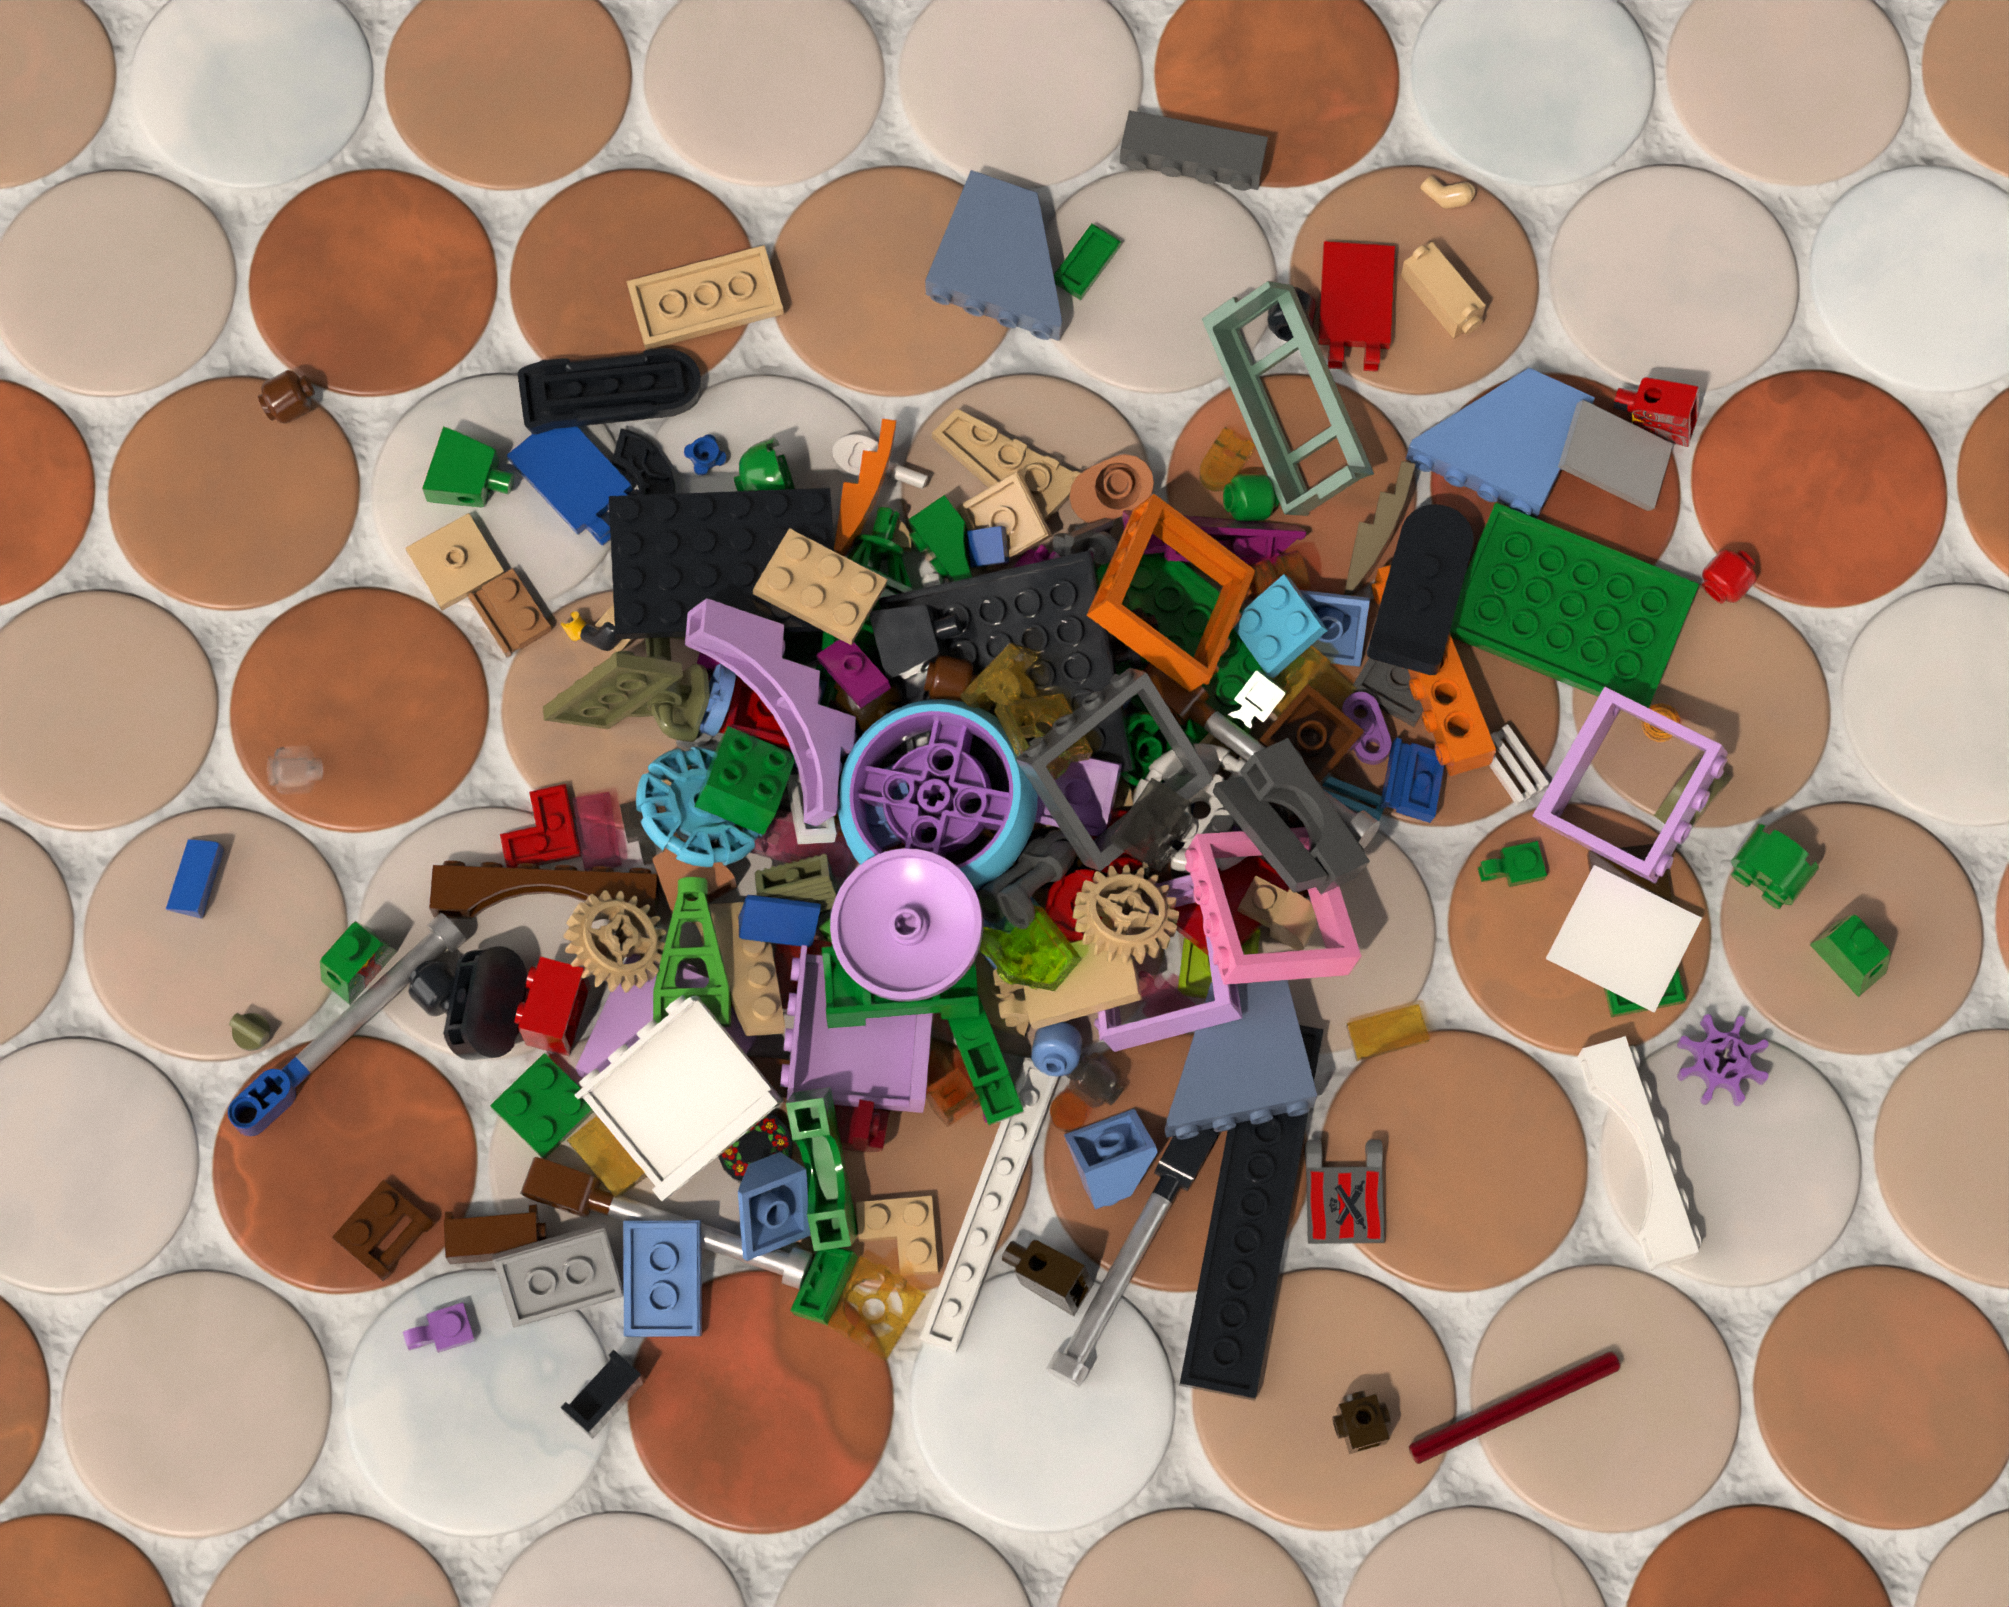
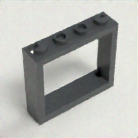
M1128 668L1121 675L1114 674L1110 679V684L1101 691H1096L1086 696L1082 700L1080 708L1072 714L1064 715L1056 720L1051 731L1043 737L1030 741L1031 746L1015 758L1082 863L1098 871L1103 870L1213 780L1148 674L1133 668ZM1137 693L1182 763L1183 768L1093 840L1047 770L1046 765Z

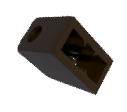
M1034 1239L1028 1248L1015 1241H1011L1003 1253L1002 1261L1015 1268L1014 1273L1022 1286L1072 1316H1075L1094 1285L1084 1264Z

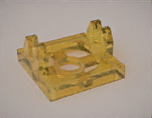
M1009 643L966 688L960 698L969 707H978L985 711H988L995 703L1024 710L1027 706L1018 694L1024 691L1025 694L1032 698L1038 696L1034 681L1025 671L1039 657L1030 648Z
M1063 693L999 702L994 710L1017 757L1030 747L1025 738H1038L1046 735L1037 729L1036 723L1045 722L1053 728L1056 720L1064 715L1073 713ZM1085 735L1046 765L1054 780L1067 771L1071 762L1089 760L1093 751Z
M860 1256L826 1326L887 1362L926 1298V1294L909 1285L902 1275L891 1273L887 1266L883 1264L876 1265ZM865 1281H883L876 1294H869L864 1297L853 1290L857 1285ZM893 1288L897 1291L902 1301L901 1317L889 1311L886 1301ZM870 1299L880 1300L884 1304V1314L877 1320L867 1319L862 1312L863 1305ZM846 1300L858 1307L861 1319L856 1327L849 1323L845 1316ZM882 1322L894 1328L891 1332L880 1337H870L867 1334L871 1325H878Z

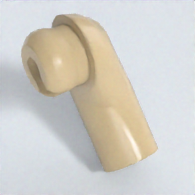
M1432 175L1420 187L1425 194L1444 209L1465 206L1475 196V189L1468 182L1443 186Z

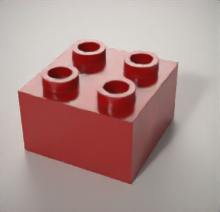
M541 956L537 967L531 966L526 981V988H529L530 991L526 1002L521 1001L519 1003L515 1016V1023L519 1024V1032L527 1046L570 1056L591 987L588 977L585 979L581 977L585 970L583 967H572L571 964Z

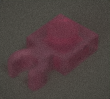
M1141 970L1138 973V977L1147 986L1141 991L1142 1000L1139 1001L1147 1003L1142 1013L1148 1018L1195 1006V1003L1167 981L1158 989L1154 985L1153 977L1148 972Z

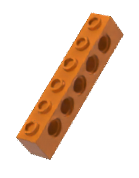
M1391 565L1378 568L1375 582L1371 586L1374 600L1378 605L1381 603ZM1449 632L1439 672L1436 675H1427L1409 669L1408 672L1411 677L1409 680L1411 694L1414 700H1420L1424 710L1422 712L1424 727L1428 733H1433L1437 743L1435 744L1437 760L1441 766H1446L1449 776L1490 765L1496 748ZM1445 695L1452 702L1441 703L1435 696ZM1457 727L1465 735L1455 736L1448 729Z

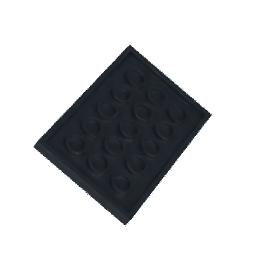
M830 488L609 496L615 640L686 637L688 612L706 598L784 625V633L823 631L754 595L753 588L789 528L835 552Z

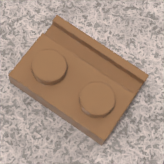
M513 568L482 586V589L476 593L467 595L472 606L506 658L511 656V653L517 649H523L552 631L550 624Z

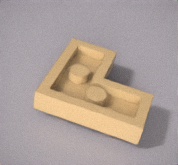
M932 1196L856 1202L859 1242L897 1239L900 1277L938 1274Z

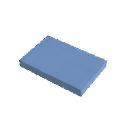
M701 1220L623 1221L624 1337L702 1336Z

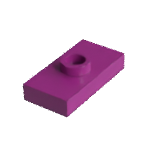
M839 639L817 654L820 664L860 708L891 688L889 680L854 642L850 645Z

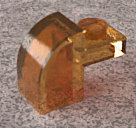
M939 1047L929 1053L926 1098L938 1118L947 1127H950L980 1107V1099L958 1068L954 1070Z

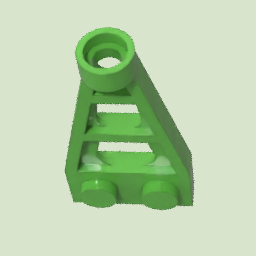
M685 877L678 880V895L653 989V1020L657 1024L669 1015L665 1009L677 998L683 995L688 999L691 996L697 995L723 1027H731L730 986L707 900L708 880L705 878ZM685 922H701L704 934L703 947H680L681 929ZM692 958L702 959L706 964L709 975L708 985L705 988H678L675 985V978L681 961Z

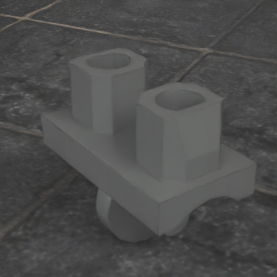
M1103 518L1092 524L1083 523L1076 526L1075 530L1069 534L1060 533L1055 535L1053 538V551L1058 553L1060 557L1092 551L1095 562L1099 564L1109 563L1118 545L1117 540L1110 535V531L1113 528V520Z

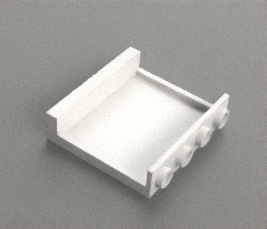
M682 995L665 1009L669 1014L658 1024L655 1020H652L637 1032L640 1040L630 1048L624 1044L608 1057L611 1064L601 1073L596 1068L579 1082L583 1088L575 1094L577 1099L584 1098L656 1187L652 1190L661 1201L670 1198L784 1101L697 995L691 996L688 999Z

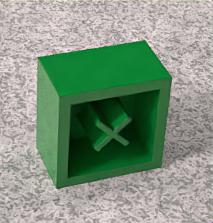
M728 726L715 749L694 807L764 835L780 804L795 761L793 754Z

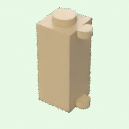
M1433 242L1427 246H1420L1410 258L1404 261L1401 277L1453 339L1463 332L1466 335L1472 333L1482 324V316L1486 305Z

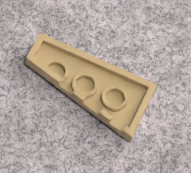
M744 902L709 904L730 986L731 1005L745 1035L784 1034L785 1020L771 943L744 940L739 937L738 916ZM692 922L693 924L697 925V928L701 934L700 940L704 945L703 926L701 922Z

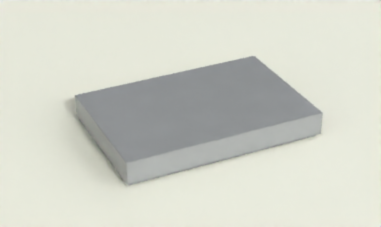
M1582 400L1576 405L1558 468L1646 511L1655 509L1673 444Z
M604 1223L492 1255L513 1328L624 1296V1289Z

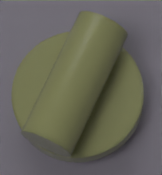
M236 1013L230 1020L229 1026L232 1027L233 1040L240 1048L247 1051L258 1050L269 1040L270 1026L263 1016L256 1013L244 1015Z

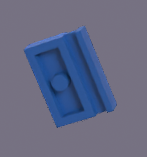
M1396 738L1391 745L1380 807L1384 809L1390 807L1396 809L1397 813L1431 823L1436 815L1444 765L1441 766L1439 764L1434 749L1411 743V745L1402 743V739Z

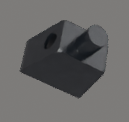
M927 604L871 611L869 615L885 677L889 681L900 682L928 668L929 662H936L939 656H948L945 640L960 636L963 633L961 622L956 613L939 618L936 608Z

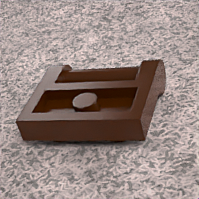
M382 1180L332 1238L384 1282L391 1274L389 1269L423 1231L428 1232L435 1223L386 1181ZM405 1216L409 1217L412 1222L378 1260L373 1258L371 1254Z

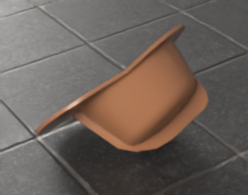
M1122 454L1106 459L1087 468L1076 477L1071 485L1069 495L1071 508L1080 519L1087 523H1094L1103 518L1117 519L1123 516L1124 510L1133 511L1135 507L1151 496L1154 485L1152 471L1146 462L1137 456Z

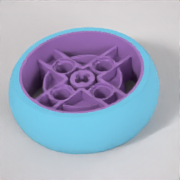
M946 699L918 701L897 708L884 715L872 724L855 743L840 776L838 816L842 832L853 856L861 865L866 860L884 852L876 843L869 828L865 810L866 803L883 808L890 830L905 844V849L925 850L944 858L946 853L957 851L969 845L980 835L984 828L997 830L998 832L981 852L956 867L964 873L975 891L1005 873L1026 846L1032 833L1037 812L1038 793L1015 759L1025 751L1021 741L996 716L981 708L960 701ZM932 730L929 745L918 747L908 752L896 762L891 770L879 768L884 759L901 743L913 736ZM973 735L988 743L1000 757L1006 769L1009 793L992 790L990 779L984 767L969 753ZM946 755L953 756V765L948 770H938V762L942 757ZM906 783L909 785L908 795L902 800H894V791L899 786L898 784ZM940 792L945 798L943 801H937L934 805L930 798L937 797ZM973 798H980L982 801L980 809L974 814H967L965 812L966 804ZM935 827L937 829L936 838L930 843H922L921 836L923 832L921 831Z

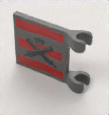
M1370 1139L1365 1145L1366 1167H1322V1143L1319 1140L1307 1141L1305 1144L1308 1244L1384 1243L1383 1147L1381 1140Z

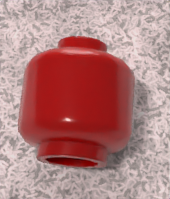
M1722 550L1703 569L1702 577L1704 582L1702 587L1711 598L1720 604H1723L1725 601L1736 603L1750 590L1757 580L1753 569L1755 562L1742 550H1739L1737 553L1731 550Z

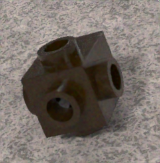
M1365 1391L1344 1396V1403L1338 1405L1336 1409L1337 1415L1332 1416V1421L1338 1439H1345L1349 1454L1387 1444L1390 1438L1386 1426L1391 1425V1419L1386 1403H1379L1376 1394L1366 1397ZM1356 1417L1364 1418L1367 1424H1360Z

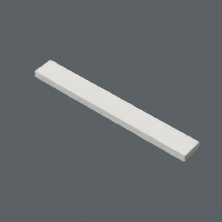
M1025 1057L1014 1086L1024 1113L1000 1123L919 1338L924 1343L956 1354L1059 1078L1040 1072L1034 1066L1032 1059Z

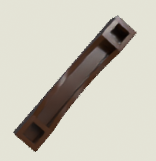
M454 860L444 861L443 865H433L429 909L434 918L438 914L443 913L448 919H472L485 909L502 901L532 894L569 896L585 902L591 894L598 898L604 890L608 891L611 899L619 891H622L624 901L627 903L635 895L637 896L636 907L640 909L648 904L650 909L646 915L649 918L658 916L660 882L658 875L652 874V871L646 868H631L629 873L614 872L613 868L605 866L593 867L592 871H577V868L571 865H557L555 870L540 869V866L529 863L518 864L517 868H503L502 864L496 862H483L480 864V867L465 866L464 862Z

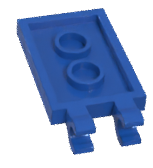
M578 427L552 429L537 435L532 434L507 454L508 461L577 535L587 529L601 546L611 540L610 527L600 517L609 510V496L628 495L633 490L632 485Z

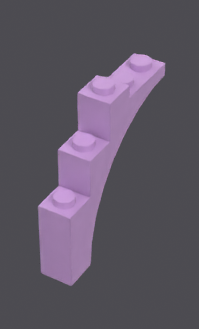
M706 598L687 614L685 646L710 656L733 671L755 691L774 715L788 740L798 767L803 792L804 823L818 826L834 816L839 808L838 781L842 771L840 759L849 754L857 742V733L855 732L856 717L818 704L821 697V687L819 686L820 671L782 658L785 651L783 624Z

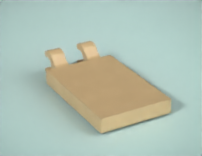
M1082 940L1020 957L1018 958L1020 968L1002 967L993 971L995 985L1000 987L1001 994H1010L1024 988L1026 999L1025 1001L1006 1000L998 1004L1001 1019L1005 1018L1007 1027H1014L1029 1021L1035 1030L1142 1000L1134 956L1130 955L1127 965H1123L1121 955L1118 954L1111 962H1108V951L1103 950L1098 955H1094L1096 943L1092 942L1083 945Z

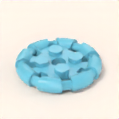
M691 747L689 751H681V749L677 748L662 754L649 764V772L643 774L638 782L636 810L642 813L643 819L640 823L644 831L662 851L666 848L677 855V860L690 865L712 867L714 863L722 862L726 866L741 860L755 848V840L761 839L763 835L743 827L742 832L734 827L735 823L694 807V800L698 798L715 750ZM691 765L693 769L688 770L687 766ZM667 779L668 781L672 782L671 786H669L661 780ZM665 806L666 812L657 813L656 807ZM675 832L678 834L679 837L687 840L686 843L680 840L679 838L675 837ZM718 839L720 847L712 848L710 841Z

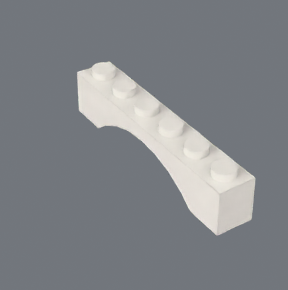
M1626 1036L1583 1048L1577 1058L1589 1093L1606 1103L1623 1120L1634 1136L1643 1157L1647 1174L1648 1198L1644 1220L1638 1237L1649 1270L1653 1271L1693 1259L1699 1253L1698 1247L1702 1245L1701 1237L1695 1224L1690 1225L1686 1214V1210H1689L1688 1199L1684 1189L1677 1188L1673 1176L1677 1173L1676 1164L1670 1152L1665 1153L1661 1141L1664 1138V1129L1659 1117H1653L1649 1106V1103L1652 1102V1095L1646 1081L1641 1082L1637 1071V1067H1640V1060L1636 1048L1633 1045H1628Z

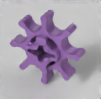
M1707 1014L1700 1021V1025L1706 1032V1040L1694 1042L1687 1036H1682L1677 1043L1679 1049L1690 1051L1695 1058V1065L1689 1068H1682L1677 1074V1078L1679 1081H1683L1690 1076H1698L1703 1079L1706 1084V1091L1700 1099L1703 1105H1707L1710 1102L1713 1090L1724 1088L1731 1093L1733 1104L1740 1106L1745 1100V1095L1740 1090V1080L1749 1078L1759 1085H1763L1769 1077L1767 1072L1756 1070L1750 1060L1752 1054L1763 1053L1769 1045L1768 1041L1764 1039L1754 1045L1743 1042L1739 1034L1740 1028L1745 1023L1743 1016H1738L1733 1022L1732 1031L1723 1033L1714 1027L1712 1016ZM1725 1048H1728V1052L1726 1055L1727 1064L1725 1067H1723L1720 1073H1718L1717 1069L1719 1067L1718 1063L1720 1061L1719 1056L1723 1053Z

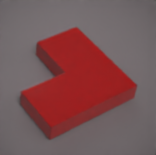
M566 784L530 791L536 826L500 834L506 868H517L518 864L523 863L541 866L581 857Z

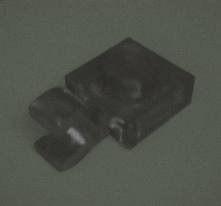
M636 801L619 804L627 842L638 841L643 864H652V858L657 855L655 843L649 838L640 823L643 816L641 812L636 810Z

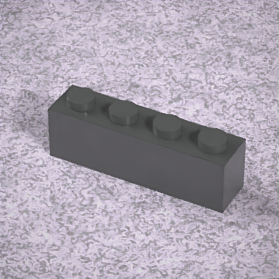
M1129 110L1120 149V164H1125L1134 170L1151 169L1161 171L1162 174L1169 177H1179L1180 175L1192 177L1205 184H1213L1215 182L1228 184L1232 188L1241 191L1249 189L1258 190L1268 137Z

